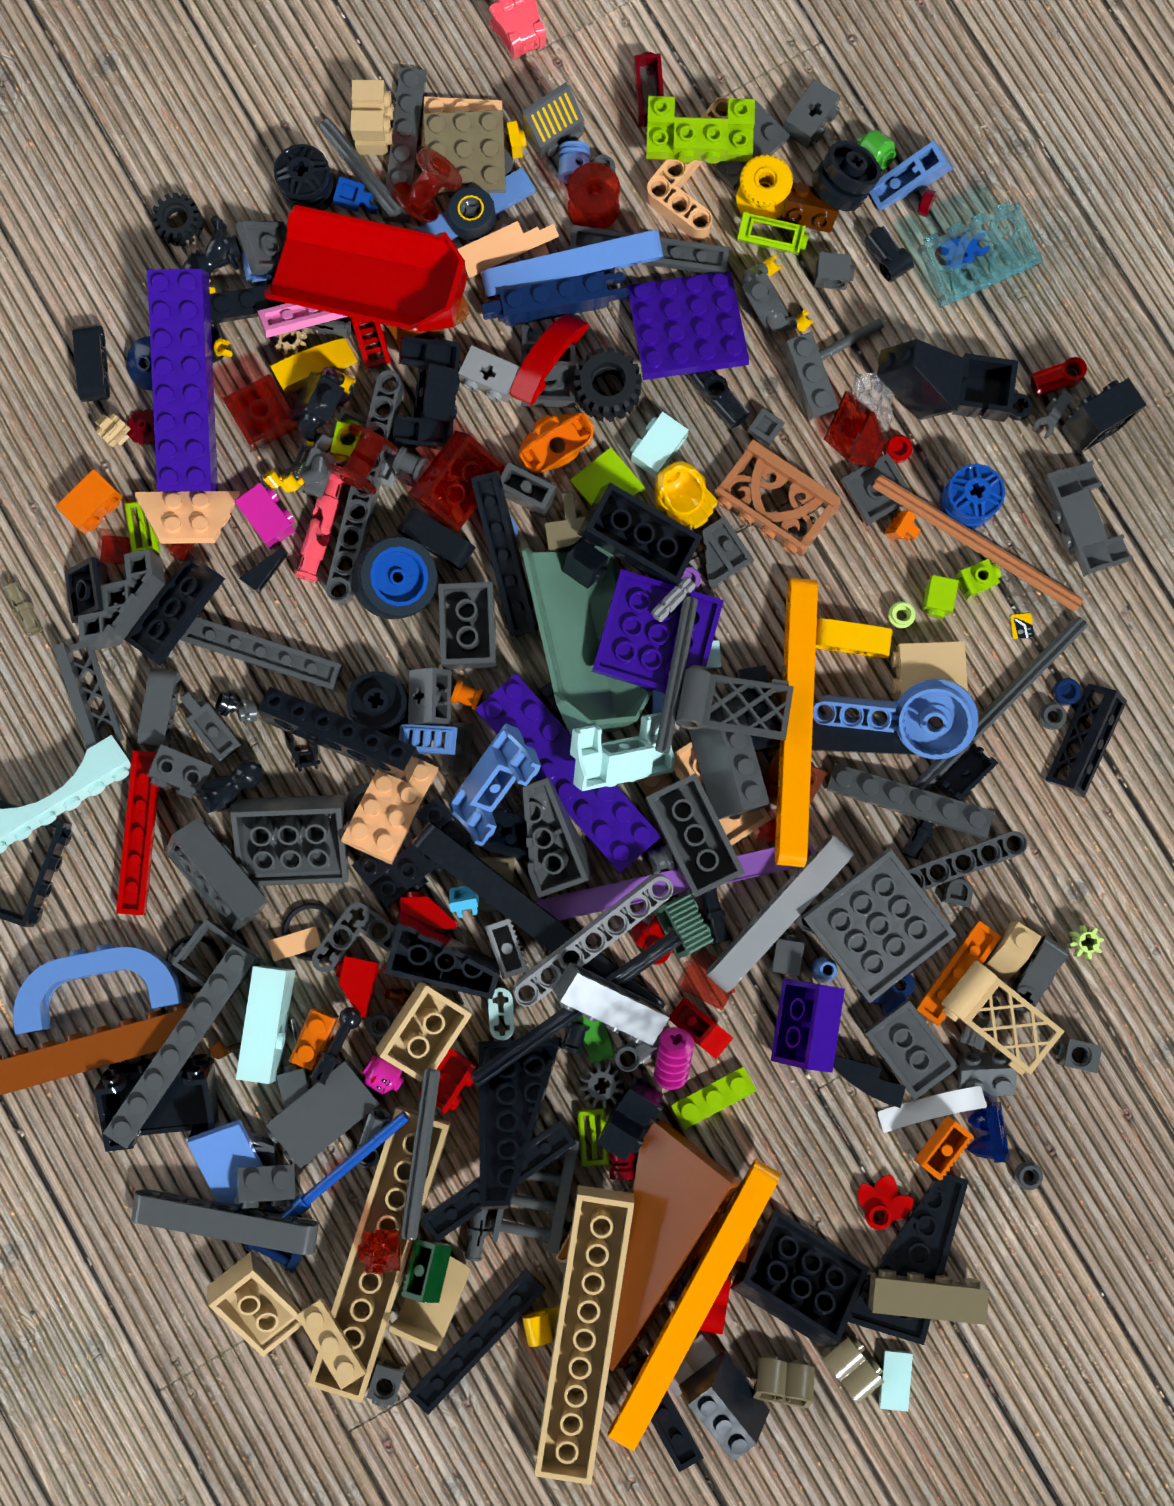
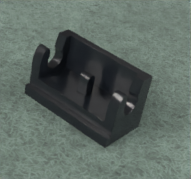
M973 746L935 785L947 797L961 801L998 762L993 757L988 758L983 753L984 749L982 747L975 748Z

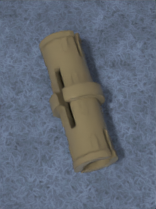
M18 581L6 585L4 591L13 607L12 612L14 616L18 617L27 637L42 632L43 627L35 615V607L26 597L21 583Z

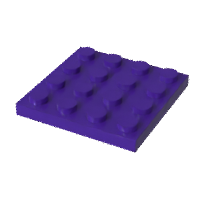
M726 271V274L710 273L627 285L643 380L749 365V355L731 271Z
M620 570L591 672L650 690H656L664 694L666 693L683 601L671 613L669 612L662 622L657 621L651 612L658 604H661L662 600L676 585L627 570ZM692 591L686 597L696 598L698 604L685 670L693 665L706 668L724 602L722 599Z

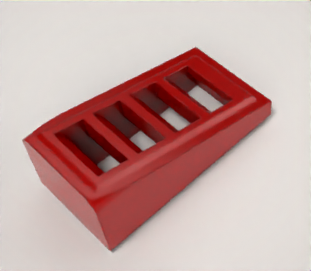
M351 317L366 370L392 363L380 323L374 322V327L360 330L359 325L370 323L371 321ZM377 332V337L366 340L362 339V335ZM380 342V347L370 350L365 349V345ZM383 352L384 357L369 361V355Z

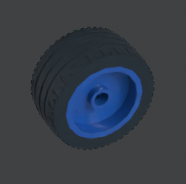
M386 537L368 545L356 559L352 570L353 591L360 604L367 611L385 619H401L415 615L431 601L437 588L438 575L432 556L421 544L405 537ZM393 577H397V582L393 580Z

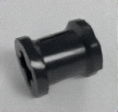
M577 1021L570 1022L567 1025L564 1041L560 1043L559 1047L570 1052L582 1054L584 1051L582 1044L585 1033L589 1031L590 1026Z

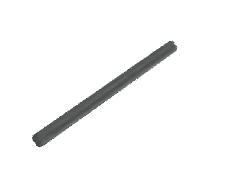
M1079 616L1076 617L978 716L976 734L967 748L955 756L936 759L912 786L927 791L1087 628V622Z

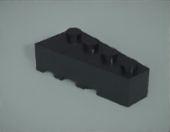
M401 911L398 912L385 958L384 974L488 999L493 998L500 975L496 960Z

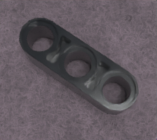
M101 324L73 327L76 383L80 401L110 399V385L103 327Z
M413 507L409 509L396 529L405 538L418 542L428 552L460 571L476 549L469 541Z

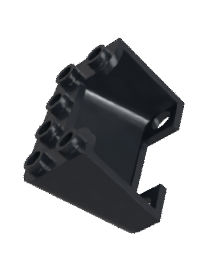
M197 1054L187 1060L127 1149L104 1135L103 1132L152 1060L145 1059L134 1064H125L124 1062L111 1064L108 1067L109 1069L103 1073L94 1090L105 1152L133 1149L138 1137L143 1135L191 1131L188 1137L190 1138L214 1129L216 1122L219 1121L214 1058L208 1057L207 1054Z

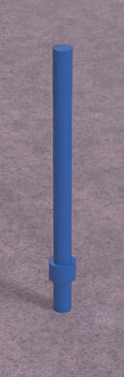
M402 1111L308 1192L297 1196L292 1201V1205L282 1213V1218L305 1213L312 1206L311 1203L405 1125L410 1120L409 1116Z

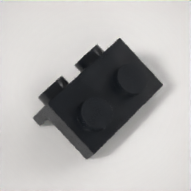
M494 809L492 814L497 827L494 834L488 838L483 846H480V849L529 862L525 817L511 814L504 809Z

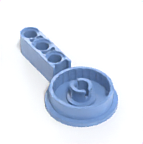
M934 678L920 681L911 686L896 701L824 695L816 701L813 707V718L818 724L892 733L896 731L900 740L909 750L928 759H945L959 754L971 743L978 727V710L973 698L962 686L946 679ZM828 705L833 713L831 715H824L820 712L819 706ZM856 708L860 716L851 718L847 715L846 709ZM881 710L886 713L887 719L879 721L875 719L873 713ZM937 716L942 719L943 724L939 727H934L930 725L928 719Z

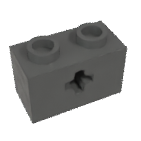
M814 79L785 119L783 128L790 135V138L807 149L813 141L817 143L826 130L824 128L828 120L833 122L840 111L838 107L840 95Z
M434 667L409 670L408 724L451 725L452 671Z

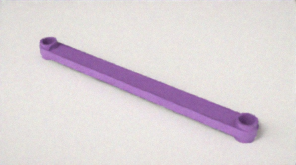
M808 843V852L810 856L815 850L813 846ZM775 847L738 855L737 858L745 874L726 883L798 867L776 865ZM679 869L658 873L671 881L673 885L672 895L690 892ZM651 875L540 899L535 902L558 920L605 911ZM664 881L655 882L652 892L654 894L663 893L666 889V883ZM635 898L630 905L644 902V900Z

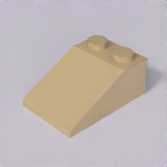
M252 1252L244 1256L207 1286L208 1306L263 1357L302 1327L296 1316L300 1312L299 1308L269 1268Z

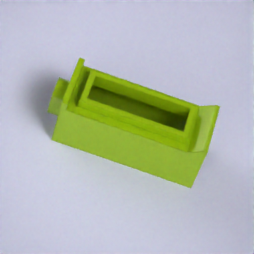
M743 212L737 242L798 255L800 249H806L809 234L804 233L806 227L804 225ZM753 222L795 231L792 244L751 235Z

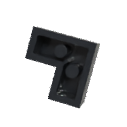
M635 1076L609 1115L596 1144L623 1161H626L630 1153L636 1155L644 1142V1136L649 1130V1126L646 1124L650 1118L655 1121L663 1109V1106L660 1105L663 1093Z

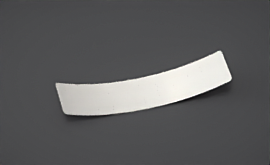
M975 1086L903 1103L901 1108L893 1106L878 1111V1117L882 1130L886 1133L922 1121L986 1108L987 1104L981 1086Z

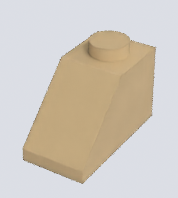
M1010 922L1001 939L984 963V966L992 971L1000 980L1007 983L1029 959L1042 936L1020 922Z

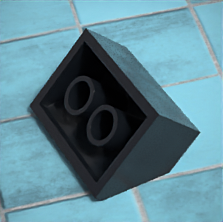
M723 1351L678 1386L689 1407L734 1462L757 1444L770 1410L764 1401L753 1398V1387L725 1351Z

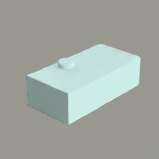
M265 965L253 966L236 1080L265 1084L277 1081L276 1076L281 1071L296 970Z

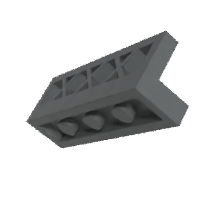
M81 642L70 646L65 643L53 646L86 748L89 749L102 741L99 731L104 721L113 726L116 735L113 737L117 743L123 741L124 737L96 652ZM87 648L89 657L85 665L76 663L73 652ZM87 671L95 674L97 678L93 691L84 688L82 682ZM99 689L101 690L102 696L97 694ZM86 692L91 694L89 699L87 697ZM95 697L103 699L106 705L101 716L93 713L91 709ZM108 714H109V717H110V720H111V721H109V720L106 719V717H107ZM94 717L99 719L97 724Z

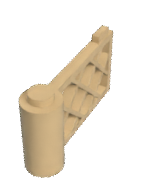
M976 960L941 1003L944 1007L942 1013L954 1022L957 1019L963 1021L1011 1060L1008 1065L1020 1075H1023L1025 1072L1031 1075L1065 1032L1001 981L992 971ZM998 987L1007 993L1008 1005L993 1006L992 994ZM1012 998H1014L1020 1004H1013ZM988 1001L989 1007H983ZM1025 1007L1029 1010L1030 1022L1015 1024L1014 1008ZM1009 1008L1011 1024L996 1026L994 1010ZM989 1011L991 1027L980 1028L972 1020L978 1012ZM1034 1015L1038 1017L1041 1021L1035 1022ZM1037 1025H1048L1055 1031L1048 1041L1038 1042ZM1031 1026L1033 1042L1018 1044L1016 1028ZM1011 1028L1013 1044L1001 1045L997 1040L996 1030ZM992 1030V1037L985 1031ZM1039 1045H1044V1046L1041 1048V1050L1039 1051L1038 1046H1039ZM1033 1046L1035 1057L1027 1066L1020 1060L1019 1048ZM1014 1048V1054L1007 1049Z

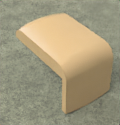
M450 1256L439 1303H422L405 1298L399 1315L390 1326L389 1332L436 1352L449 1328L471 1269Z

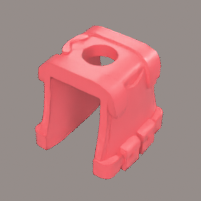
M498 0L489 6V11L492 17H494L489 23L492 30L496 32L505 44L512 60L546 46V31L537 10L536 0Z

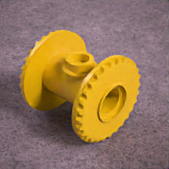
M760 155L752 158L745 164L740 174V186L736 195V204L742 216L743 212L776 220L781 217L785 206V199L789 195L793 184L791 170L783 160L773 155Z

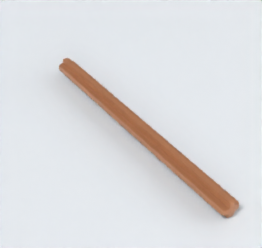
M879 475L874 481L873 488L1067 608L1075 611L1081 606L1083 598L884 475Z

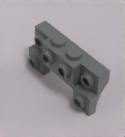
M1093 460L1074 467L1060 469L1047 474L1043 478L1053 501L1051 517L1054 523L1059 525L1062 532V544L1066 549H1069L1070 554H1075L1084 577L1133 559V556L1129 555L1123 541L1125 538L1124 534L1107 539V533L1089 492L1103 485L1102 481L1099 482L1093 468Z

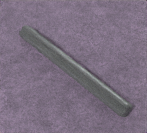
M685 597L683 599L655 750L660 753H669L698 604V600L694 597Z
M431 1068L425 1069L423 1073L401 1229V1238L406 1240H416L418 1237L440 1080V1071Z

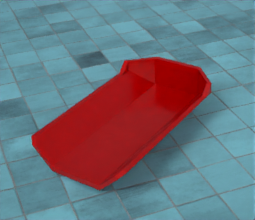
M295 205L288 215L287 238L273 283L264 291L263 296L266 299L416 332L451 328L455 325L467 282L465 260L446 232L434 235Z

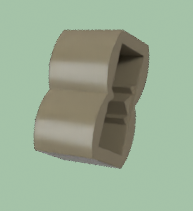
M843 1333L839 1343L827 1347L820 1353V1356L859 1404L884 1383L880 1376L883 1370L873 1358L868 1361L861 1353L865 1348L855 1335L849 1338L846 1333Z
M764 1355L756 1363L753 1398L767 1402L783 1403L794 1407L809 1408L813 1402L815 1368L809 1366L803 1360H792L791 1363L780 1360V1357L776 1355Z

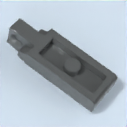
M189 692L180 698L188 709L184 714L187 718L186 721L219 762L224 761L243 746L212 706L204 699L198 702Z

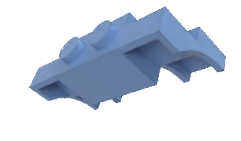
M506 723L448 803L452 815L465 826L474 844L483 846L488 838L494 834L497 825L492 812L515 780H517L518 784L527 786L532 778L538 774L541 767L535 749L525 745L519 728Z

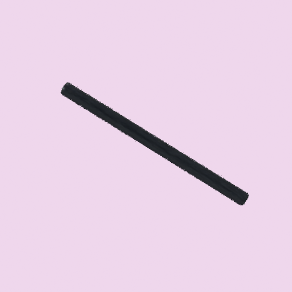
M675 931L669 932L605 979L623 986L682 943L681 938ZM562 1008L471 1073L473 1081L476 1085L482 1086L582 1015V1012L576 1009L569 1011Z

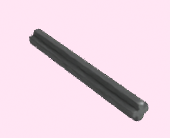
M329 118L320 122L321 132L388 215L395 218L401 214L402 208L399 202L334 122Z

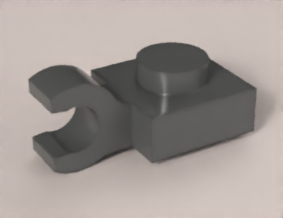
M1063 391L1058 398L1053 396L1045 408L1048 412L1047 416L1039 418L1033 424L1031 431L1035 432L1040 425L1045 426L1047 432L1043 438H1049L1054 432L1055 424L1060 419L1073 395Z

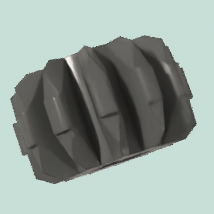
M596 1061L597 1071L594 1072L588 1065L585 1069L590 1077L580 1075L579 1079L588 1084L579 1086V1091L589 1090V1093L583 1097V1100L587 1102L594 1097L593 1108H597L599 1100H603V1107L607 1109L608 1098L614 1104L618 1103L614 1092L619 1095L624 1094L625 1091L622 1088L616 1087V1085L624 1084L625 1079H614L621 1070L616 1068L610 1073L611 1062H607L605 1070H601L600 1061ZM598 1078H604L605 1082L609 1081L610 1085L606 1086V1091L599 1092V1088L595 1089L594 1085L598 1083Z

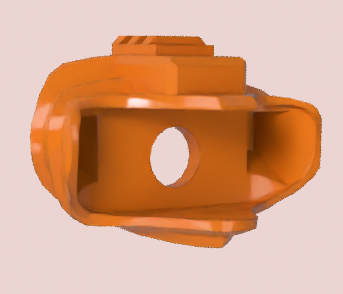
M584 412L561 414L552 417L545 415L533 424L534 430L522 440L519 450L520 462L528 470L537 474H543L548 470L564 466L574 460L580 451L591 442L594 434V425ZM560 438L564 441L565 448L561 453H554L550 449V441L552 439Z

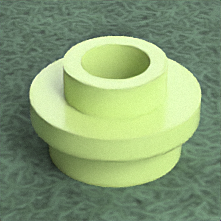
M903 601L893 604L888 611L889 622L896 628L903 629L909 627L915 620L914 608L909 603ZM898 611L905 613L906 618L904 620L897 618Z

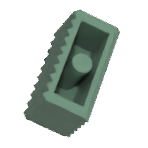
M686 893L653 911L665 935L675 931L681 938L682 943L673 949L677 959L685 957L713 942L710 928L703 922V918L698 912V905L691 898L690 893Z

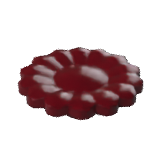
M146 409L133 413L131 418L127 420V426L130 428L127 434L129 438H132L134 443H139L141 446L144 444L150 445L152 442H155L154 412Z

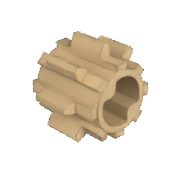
M298 329L275 336L278 340L275 347L278 352L283 351L286 358L308 349L304 341L307 338L305 331L300 332ZM293 338L295 342L289 344L287 341Z
M113 412L108 416L103 414L95 422L98 427L94 431L112 448L117 443L121 446L129 438L127 432L130 428Z

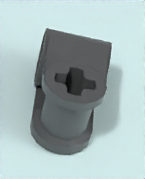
M402 446L392 465L396 474L395 477L404 484L416 488L428 466V459L409 453L407 448Z

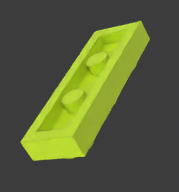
M741 1066L670 1105L683 1130L753 1094L757 1090L744 1066Z

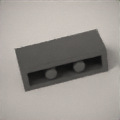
M809 332L787 340L781 347L808 422L831 414L839 409L813 333Z

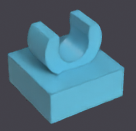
M466 885L449 889L451 913L456 912L459 918H463V910L471 909L473 915H477L479 895Z

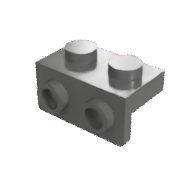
M1000 1051L992 1053L969 1052L956 1055V1062L959 1066L958 1090L981 1086L984 1097L1015 1095L1017 1072L1008 1065L1011 1060Z
M294 1165L236 1168L237 1197L234 1198V1204L242 1203V1209L259 1208V1202H270V1207L287 1206V1200L295 1199Z

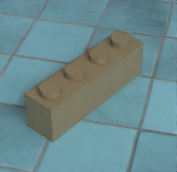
M879 1269V1273H871L868 1307L872 1313L987 1325L989 1289L981 1284L980 1280L973 1278H964L963 1282L953 1281L952 1277L936 1275L935 1279L924 1278V1274L908 1272L907 1276L896 1275V1271Z

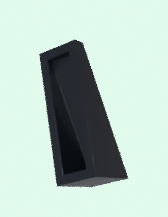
M280 548L239 579L260 594L289 553L284 548Z

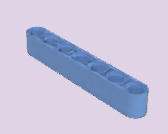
M652 230L482 270L480 273L486 299L500 296L499 291L600 271H613L664 258L659 230Z

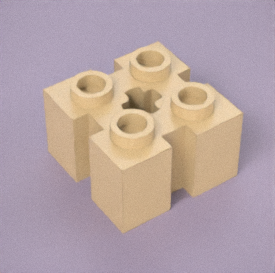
M352 80L350 131L353 140H355L356 151L360 155H389V145H393V128H391L390 120H394V104L391 103V91H386L384 80Z

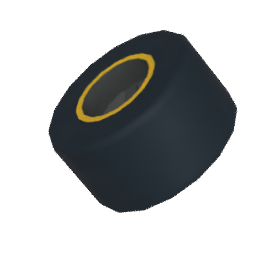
M470 186L463 187L452 195L447 210L450 226L454 233L460 238L469 241H475L490 234L494 229L496 214L494 201L489 193L482 188Z

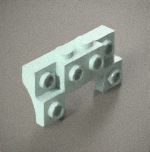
M662 712L642 716L639 736L601 743L602 729L597 725L573 729L570 755L576 759L573 784L581 791L605 786L613 787L624 782H636L639 779L673 772L675 756L672 746L669 753H660L655 750Z

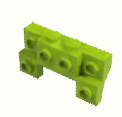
M648 96L646 159L679 160L683 163L698 160L711 164L719 163L720 161L748 162L753 157L755 99L728 98L727 119L675 117V97Z

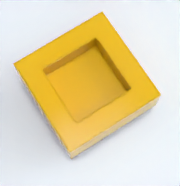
M517 121L508 122L507 133L512 158L523 157L522 147L527 146L524 130L519 131Z

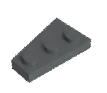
M756 100L752 158L760 155H773L790 138L785 129ZM720 161L715 167V173L733 191L740 184V174L747 162Z

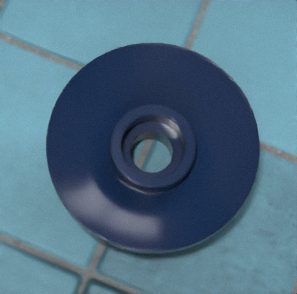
M146 336L136 340L131 345L126 363L128 373L133 382L142 389L153 391L150 336ZM145 359H146L147 362H148V366H147V367H145V364H144Z

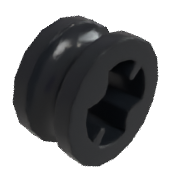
M1025 394L1014 395L1013 406L1017 402H1021L1020 406L1024 405L1025 408L1020 413L1016 412L1017 408L1012 409V413L1009 416L1012 420H1022L1032 410V401Z

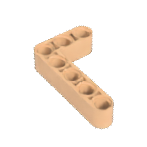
M728 97L717 98L701 118L727 119V116H720L717 113H727ZM665 160L647 184L646 200L648 205L692 239L703 240L707 238L712 225L710 211L681 190V187L703 161L694 160L690 163H683L679 160ZM677 170L680 174L673 176L669 174V171ZM654 190H661L664 194L657 196L652 192ZM676 205H681L685 208V210L676 211L673 209V207ZM702 221L706 225L704 227H697L694 225V222Z

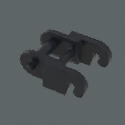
M290 738L292 758L297 759L295 768L298 767L299 772L302 771L303 767L315 766L318 769V764H321V761L317 758V756L321 755L320 746L314 743V748L311 751L299 752L295 746V738ZM313 754V760L301 762V756Z

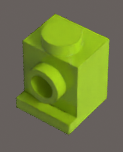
M986 559L971 567L960 570L955 577L956 580H959L958 584L967 600L996 587L1000 583L998 578L1001 577V571L996 563L991 564L989 559ZM982 572L986 580H981L978 577V573Z

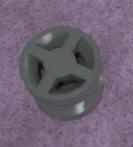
M666 843L662 844L660 848L653 849L651 847L646 850L653 874H658L663 869H675L671 852Z

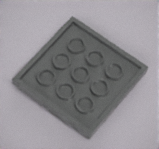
M890 848L886 849L801 916L869 1003L957 936Z

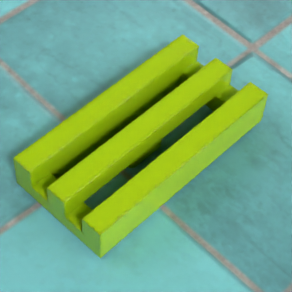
M137 501L124 503L132 552L150 549L155 553L161 552L160 542L150 525L152 546H149L145 515ZM136 507L143 545L141 548L138 546L133 508Z
M604 1108L578 1110L582 1167L609 1165L608 1150L603 1148V1159H598L595 1115H600L602 1132L606 1123ZM584 1116H589L592 1160H587Z

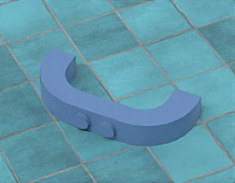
M113 944L96 946V951L86 953V949L69 951V957L55 959L41 965L23 982L16 996L13 1009L15 1035L52 1029L49 1012L50 1000L59 986L71 980L123 970L133 971L143 978L148 987L151 1009L186 1003L183 985L174 967L165 958L147 949L135 947L113 948Z

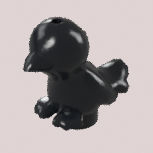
M212 216L211 222L215 229L214 236L208 243L204 254L200 255L199 250H196L195 254L191 253L190 257L184 262L182 269H203L209 273V276L215 269L229 264L235 270H239L236 257L242 255V250L236 235L227 237L226 224L217 216Z
M244 760L236 765L232 775L219 776L206 781L201 786V790L196 791L194 795L201 802L207 813L221 812L234 804L238 794L243 789L256 787L264 776V769L258 761Z

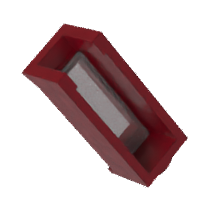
M644 52L634 56L638 127H647L648 96H664L661 53Z

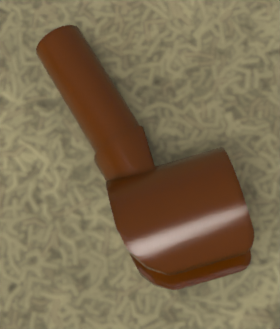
M219 1041L211 1046L209 1051L214 1058L222 1059L229 1053L239 1050L241 1042L226 1048L223 1042Z

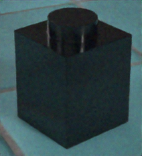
M582 539L567 554L562 572L588 589L595 582H601L607 573L605 567L609 557Z

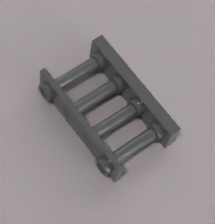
M573 1137L577 1144L559 1156V1159L564 1160L562 1171L557 1170L554 1173L539 1170L527 1178L554 1184V1187L559 1188L557 1199L551 1198L550 1201L514 1194L511 1205L549 1212L548 1215L553 1216L552 1227L546 1226V1229L504 1221L502 1220L504 1209H498L497 1216L491 1215L488 1232L493 1233V1242H498L500 1232L543 1240V1243L548 1244L547 1252L558 1254L580 1138Z

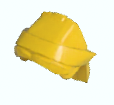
M684 461L674 462L661 470L655 479L656 509L666 512L670 518L689 529L701 527L708 521V517L713 514V509L717 506L718 501L706 488V478L694 466Z

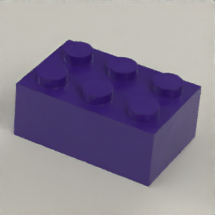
M783 978L771 1061L807 1070L833 1073L845 989Z

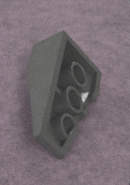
M547 777L523 786L524 815L527 824L526 845L529 854L528 873L538 898L588 881L595 874L586 848L550 778Z

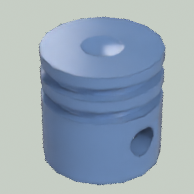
M567 141L559 146L558 178L561 182L578 185L589 181L590 147L588 144L581 141Z

